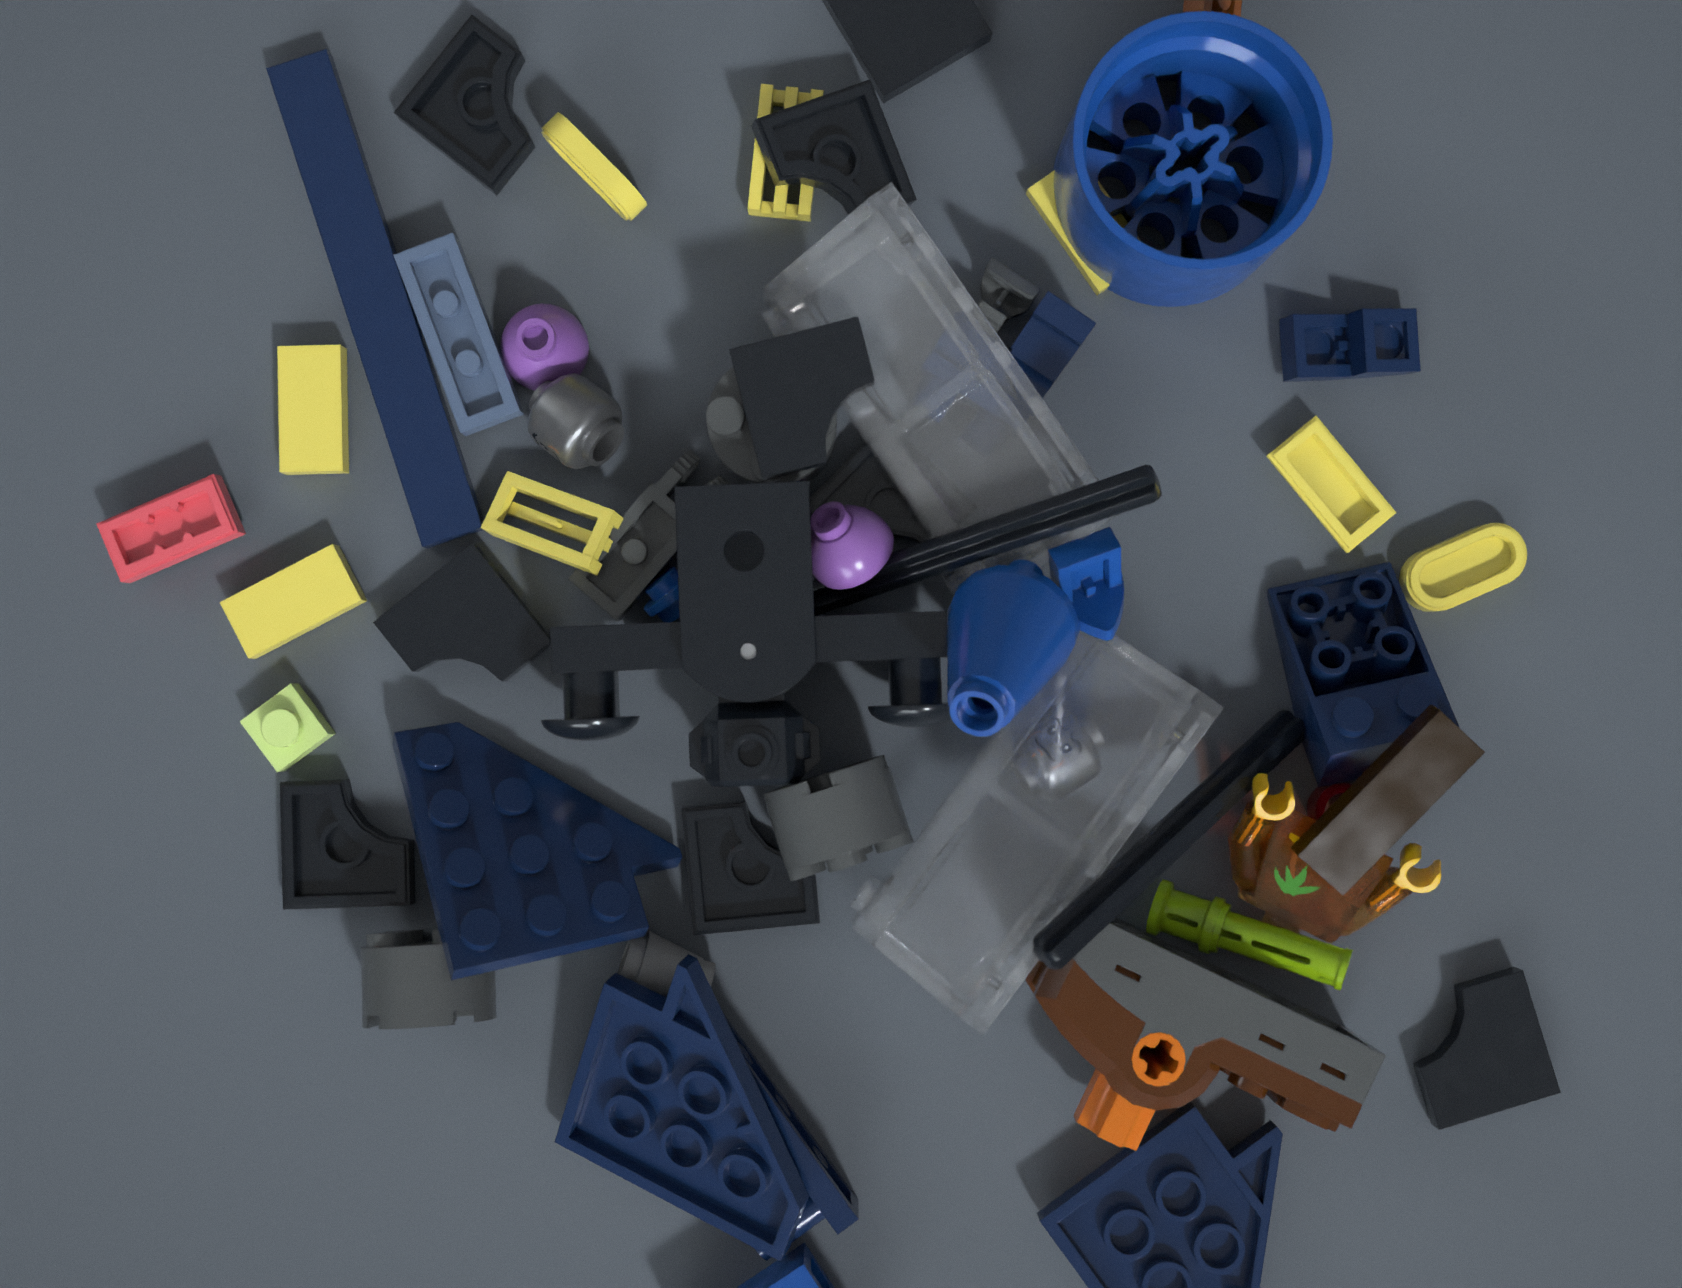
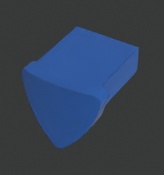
M1107 527L1048 549L1050 579L1068 595L1080 621V630L1105 641L1114 638L1124 608L1121 545L1111 527Z

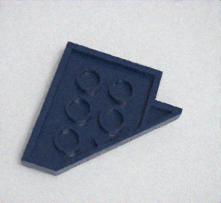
M459 722L394 732L392 745L451 980L645 936L649 924L634 876L678 867L682 859L680 848Z
M688 954L677 964L667 997L618 973L611 976L603 985L555 1143L781 1262L791 1246L809 1194L698 959Z
M1190 1101L1147 1131L1137 1151L1125 1147L1037 1212L1039 1221L1088 1288H1260L1283 1134L1269 1120L1227 1151Z

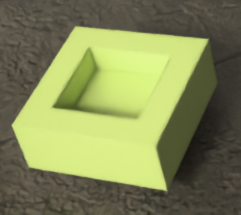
M299 683L289 684L240 721L277 772L288 770L336 734Z

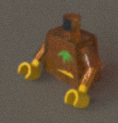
M1264 773L1257 774L1253 778L1252 791L1254 800L1246 804L1228 835L1231 874L1233 881L1239 887L1238 898L1265 911L1262 922L1285 928L1298 934L1302 929L1330 944L1335 942L1339 936H1350L1386 914L1407 898L1412 891L1417 893L1430 892L1437 888L1441 881V860L1433 861L1427 868L1419 869L1413 867L1421 859V846L1416 843H1409L1400 852L1399 868L1390 867L1393 858L1384 854L1343 896L1290 848L1316 822V820L1294 810L1295 798L1292 782L1287 781L1282 792L1275 795H1267L1269 782L1268 775Z

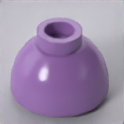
M542 303L527 306L511 317L503 330L500 350L504 364L513 379L522 386L535 391L545 381H554L560 376L573 373L580 375L588 359L589 342L584 327L573 314L559 306Z
M828 502L818 507L810 518L813 575L820 584L827 588L848 589L868 581L883 568L892 553L894 537L891 528L878 514L868 508L856 505H843L839 502Z

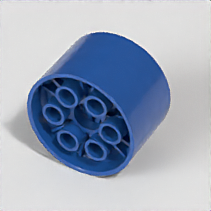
M1192 11L1168 15L1138 27L1116 43L1090 74L1055 158L1053 171L1055 170V203L1062 228L1069 243L1087 267L1098 277L1110 284L1107 288L1108 290L1138 303L1163 307L1187 306L1214 299L1230 291L1248 278L1300 227L1315 207L1323 191L1329 174L1333 146L1332 123L1323 90L1306 61L1291 45L1268 28L1243 17L1222 12ZM1157 81H1177L1176 105H1171L1168 111H1165ZM1192 112L1204 114L1210 119L1212 125L1207 126L1202 131L1194 129ZM1246 112L1258 125L1259 129L1235 141L1234 138L1238 133L1232 125ZM1135 119L1141 121L1148 126L1151 135L1130 137L1123 127V122ZM1089 129L1109 141L1113 153L1087 147ZM1190 157H1197L1200 160L1196 169L1189 167L1182 172L1180 170L1170 177L1167 176L1177 159L1185 161ZM1238 162L1244 165L1250 173L1251 183L1242 184L1234 168L1226 163ZM1152 165L1155 167V170L1149 178V166ZM1106 176L1119 179L1126 187L1127 197L1111 199L1105 196L1099 188L1098 180ZM1202 187L1206 188L1203 195H1202ZM1170 197L1179 198L1180 204H1174L1166 200ZM1247 200L1276 208L1269 224L1237 204ZM1127 212L1132 220L1122 228L1112 216L1123 215ZM1203 219L1218 221L1225 228L1227 241L1222 243L1210 241L1204 236L1200 221ZM1149 226L1160 231L1164 237L1165 248L1156 250L1139 241L1137 229ZM1181 238H1184V244L1188 252L1196 259L1180 257Z

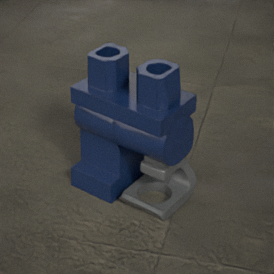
M993 257L985 267L981 280V300L970 316H962L957 313L937 346L923 365V374L926 376L921 382L913 402L915 409L939 424L942 423L958 397L979 410L961 439L988 457L1007 439L1011 432L1015 435L1018 434L1097 324L1047 291L1011 348L999 341L996 334L1008 320L1026 313L1041 289Z

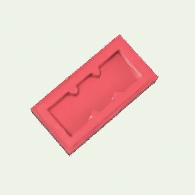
M217 474L209 475L96 524L120 582L123 583L135 582L246 534L222 476Z

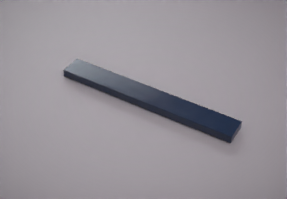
M324 49L266 68L421 545L428 549L482 531L481 526L484 518L424 335L393 256L397 252L334 59L328 50Z

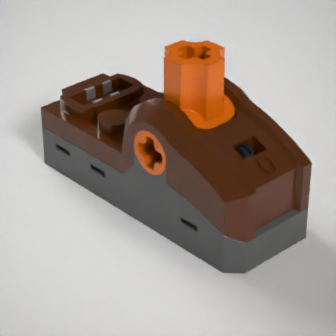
M1064 894L1052 920L1075 898ZM1118 918L1109 923L1062 969L1051 970L1034 956L1024 977L1038 1002L1060 1033L1083 1058L1096 1068L1073 1117L1078 1124L1095 1133L1097 1137L1120 1148L1127 1147L1137 1151L1155 1110L1182 1107L1199 1097L1211 1084L1219 1070L1229 1075L1227 1081L1234 1086L1261 1099H1264L1267 1095L1282 1109L1326 1130L1330 1129L1334 1132L1337 1131L1339 1124L1352 1129L1386 1056L1346 1027Z

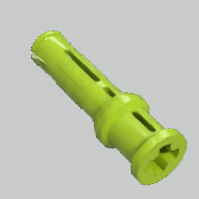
M1162 879L1149 911L1146 933L1157 936L1162 931L1197 943L1199 951L1210 954V952L1217 953L1219 948L1266 963L1272 967L1333 986L1334 989L1341 991L1353 950L1343 949L1291 930L1232 912V905L1226 903V899L1216 896L1212 901L1176 890L1174 882Z

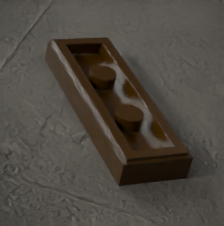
M1430 704L1290 848L1344 896L1485 752L1441 710Z

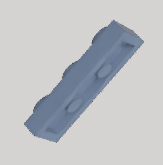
M452 232L394 254L393 256L460 433L468 436L524 415L463 249L456 235Z

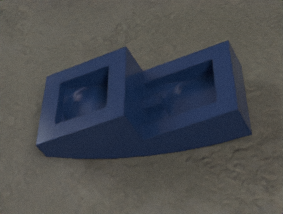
M1416 308L1360 309L1349 314H1292L1279 319L1283 382L1370 378L1413 374L1421 371Z

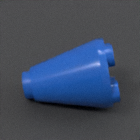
M1018 559L1010 562L1008 565H996L975 571L959 584L947 611L948 706L953 722L968 734L990 736L1009 724L1064 666L1076 644L1080 632V621L1068 595L1050 578L1044 576L1041 568L1036 563Z

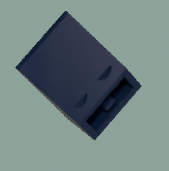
M1391 562L1269 588L1267 590L1268 602L1294 716L1302 718L1306 730L1303 732L1304 741H1302L1318 787L1358 779L1430 704L1441 710L1459 727Z

